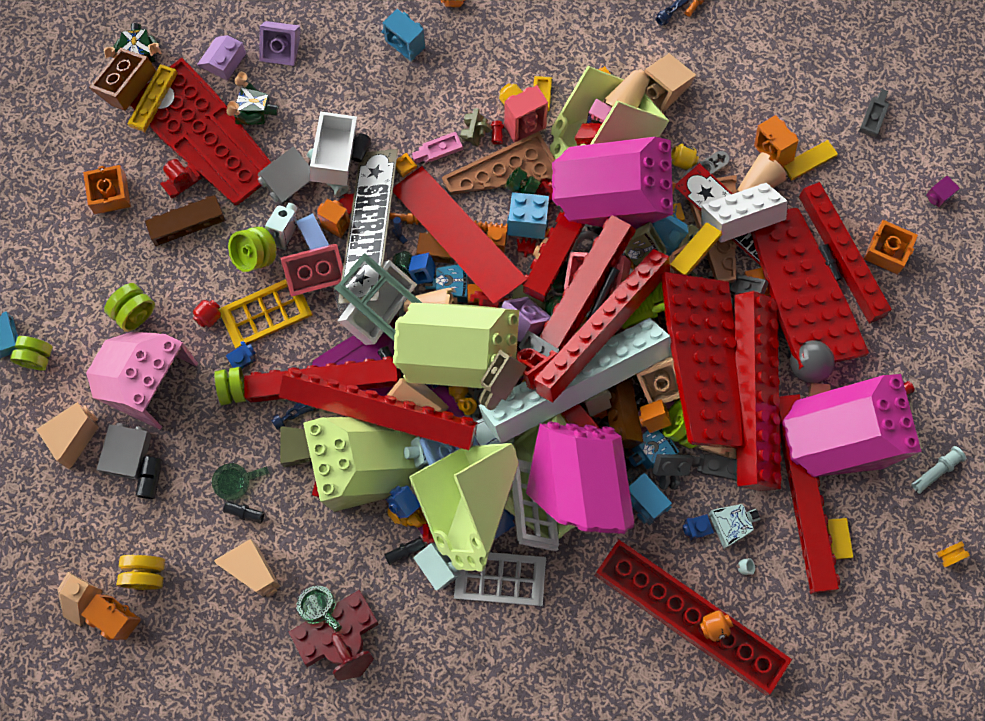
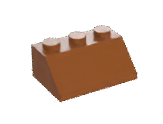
M120 48L89 88L111 106L126 111L153 77L156 70L148 57Z

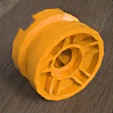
M962 541L936 553L939 558H942L944 568L970 556L969 552L963 548L965 545Z

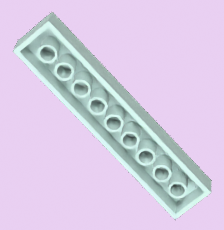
M651 318L644 320L611 337L553 403L538 395L536 388L533 390L527 388L524 381L513 388L506 401L501 399L495 409L490 411L486 406L479 405L484 422L502 444L672 356L670 348L671 338Z

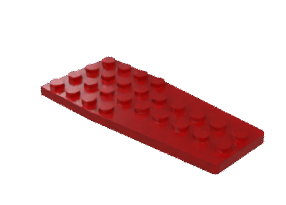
M180 58L170 66V68L178 72L170 86L174 92V100L168 107L157 110L149 127L186 163L191 164L206 181L233 205L237 206L262 187L257 180L259 178L258 173L271 164V161L243 126L235 124V116L227 114L228 108L216 92L183 58ZM149 83L145 85L131 103L130 107L133 110L136 109Z
M798 208L787 209L786 220L752 231V239L765 280L769 282L770 296L775 298L778 304V321L791 353L798 361L799 369L804 367L799 358L800 348L805 342L811 340L826 344L833 352L835 363L867 356L869 351L849 304L830 267L825 264L826 260L818 249L819 246Z
M664 272L661 274L667 332L671 338L670 348L688 442L691 445L740 447L743 444L740 392L735 358V324L729 282Z

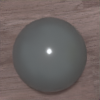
M807 341L801 346L799 358L804 366L799 369L797 359L791 354V370L799 380L805 383H820L826 380L833 372L835 365L833 352L826 344L820 341Z

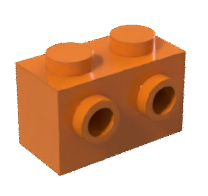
M326 199L318 207L317 215L322 228L342 238L350 225L347 209L340 202Z

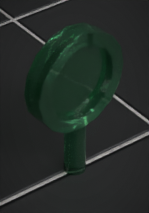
M224 464L214 472L211 480L212 488L215 494L223 500H237L248 491L251 479L269 474L268 467L266 466L247 473L238 464Z
M316 585L309 587L301 593L296 603V610L304 621L315 624L325 620L335 632H339L342 629V626L331 615L335 607V598L328 588Z

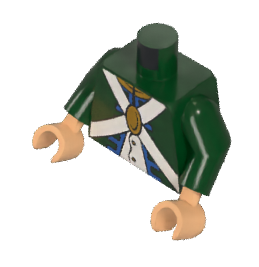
M132 23L131 30L122 31L120 38L117 39L113 47H106L104 49L105 59L108 57L113 58L120 48L144 55L149 58L151 63L155 62L154 53L161 54L158 41L154 36L149 35L146 29H142L139 23Z
M239 72L235 78V84L238 86L243 85L244 87L240 89L237 102L230 101L227 105V114L230 116L235 115V124H246L247 126L265 124L267 115L278 116L279 106L269 104V95L257 90L250 82L247 83V75L244 72Z

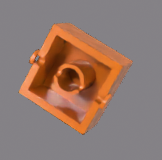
M774 115L758 125L754 146L759 153L764 152L770 155L769 160H776L784 167L794 160L799 140L797 135L787 128L785 122Z
M120 165L111 167L99 166L96 170L83 172L87 203L94 214L131 207L127 177Z
M882 220L876 228L863 259L898 275L905 267L909 256L912 255L914 251L913 246L918 235Z
M96 594L81 614L86 618L85 622L89 626L97 627L102 631L100 634L104 638L117 641L126 640L142 620L129 610V606L121 604L110 595Z

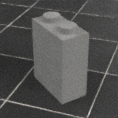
M293 146L258 173L259 178L257 180L264 188L267 187L271 193L269 195L275 202L282 204L310 182V166Z
M117 423L116 425L109 424L96 470L102 474L138 480L142 460L147 455L152 435L143 427L136 426L135 429H132L122 423Z

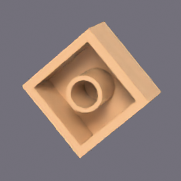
M672 356L636 374L648 403L660 399L667 403L680 398Z

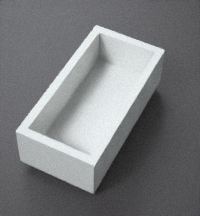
M320 112L310 164V181L347 186L356 134V116Z
M767 183L760 184L703 204L701 208V224L704 226L708 222L720 230L722 236L718 240L724 242L786 220L787 200Z
M390 260L383 261V269L408 291L412 292L417 284ZM386 281L380 288L379 299L369 301L366 305L389 324L407 298ZM351 303L338 319L342 326L365 345L375 344L383 333L377 325Z

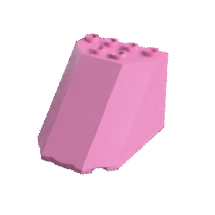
M129 332L105 340L86 375L94 399L161 430L162 426L146 411L147 406L175 357L194 366H197L198 362L183 342L166 334Z

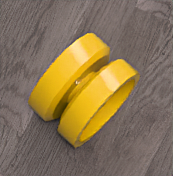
M123 555L119 557L118 567L127 572L120 573L117 576L116 586L134 590H157L163 588L164 578L154 573L164 570V558L147 555Z

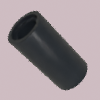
M149 456L143 457L135 494L136 497L155 499L163 463L162 459Z

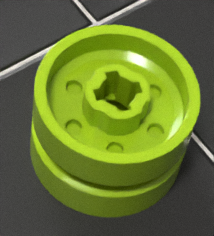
M18 336L15 343L16 350H13L10 361L25 368L45 371L49 361L46 357H50L53 346L36 338Z
M241 367L230 368L229 375L226 369L215 371V387L220 405L232 404L233 399L236 403L245 402L244 376Z

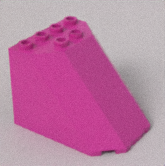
M648 137L573 146L567 148L559 158L552 162V200L557 206L560 205L565 212L564 216L570 222L603 227L605 221L613 215L630 224L636 230L650 221L654 223L673 215L671 140Z
M901 374L883 375L796 400L789 414L782 421L791 460L807 469V473L812 477L881 470L922 452Z
M551 421L548 424L540 423L526 494L558 523L573 525L585 532L625 534L628 528L632 529L634 527L622 438L614 431L615 429L606 426L602 429H597L592 425L578 427V425L567 423L566 426Z

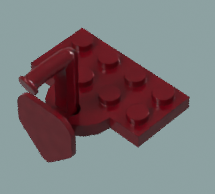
M359 589L290 630L289 634L307 668L326 657L330 663L339 665L334 669L333 675L338 681L362 676L374 660L369 651L362 652L363 639L361 635L376 627L379 623Z

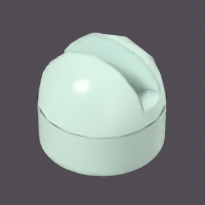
M751 558L740 560L738 566H740L738 571L741 574H754L755 564Z

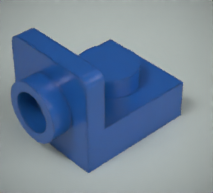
M244 340L240 342L242 346L225 355L233 368L241 367L243 369L256 361L253 357L256 352L251 344L246 345Z
M707 514L692 519L687 518L684 521V525H682L683 532L686 537L689 536L690 541L714 533Z

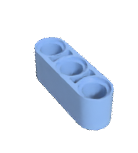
M313 213L296 221L310 250L329 245Z

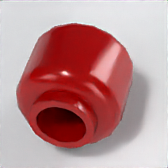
M202 300L193 310L194 321L203 328L212 327L221 317L220 306L214 300L210 302Z

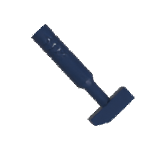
M395 217L393 219L394 229L392 232L402 244H405L408 240L402 234L401 219Z

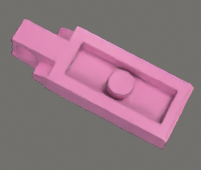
M453 132L424 143L419 148V151L412 153V159L415 164L422 161L425 163L432 162L463 150V146L457 133Z

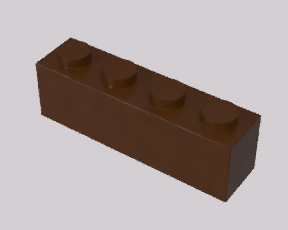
M216 195L206 196L195 203H187L184 207L178 209H171L162 215H154L145 220V224L152 242L155 246H159L226 220Z
M629 377L608 388L612 397L609 399L611 408L607 409L609 427L614 428V431L621 436L623 448L632 449L644 442L632 378Z

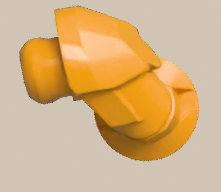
M448 387L449 394L454 397L455 402H458L456 405L465 415L473 414L476 411L477 401L473 397H465L469 392L468 387Z
M420 507L408 518H399L389 508L387 510L388 516L395 524L420 528L423 524L427 523Z

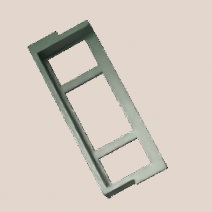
M364 253L334 289L394 340L396 330L366 304L386 281L411 303L422 302ZM367 263L382 277L360 300L346 286Z

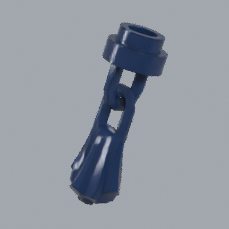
M676 0L671 7H667L657 13L656 22L661 26L666 25L670 21L673 12L686 5L690 0Z
M297 403L286 412V416L280 418L276 414L271 422L278 430L281 427H285L283 421L295 419L304 413L313 411L315 407ZM294 410L297 412L295 415L291 413Z

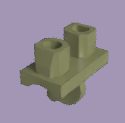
M474 108L473 113L465 114L464 123L470 127L469 129H462L460 134L463 141L471 142L473 146H479L480 137H484L485 133H489L492 128L487 123L488 119L479 113V108Z

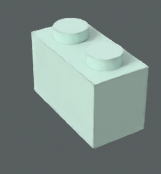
M431 543L413 557L436 591L445 588L461 575L452 565L449 556H443L438 551L436 543Z

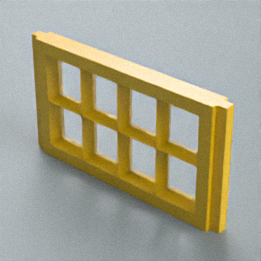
M285 279L221 307L219 311L235 349L242 346L240 342L243 340L248 345L312 316L304 295L292 296L293 299L282 303L277 291L288 286ZM273 293L278 305L267 310L262 298ZM258 300L263 312L251 317L247 304ZM295 302L300 314L289 318L283 306ZM243 307L247 319L236 323L231 311ZM280 308L285 320L273 325L268 313ZM264 315L269 328L258 332L253 320ZM249 322L254 334L243 339L238 326Z

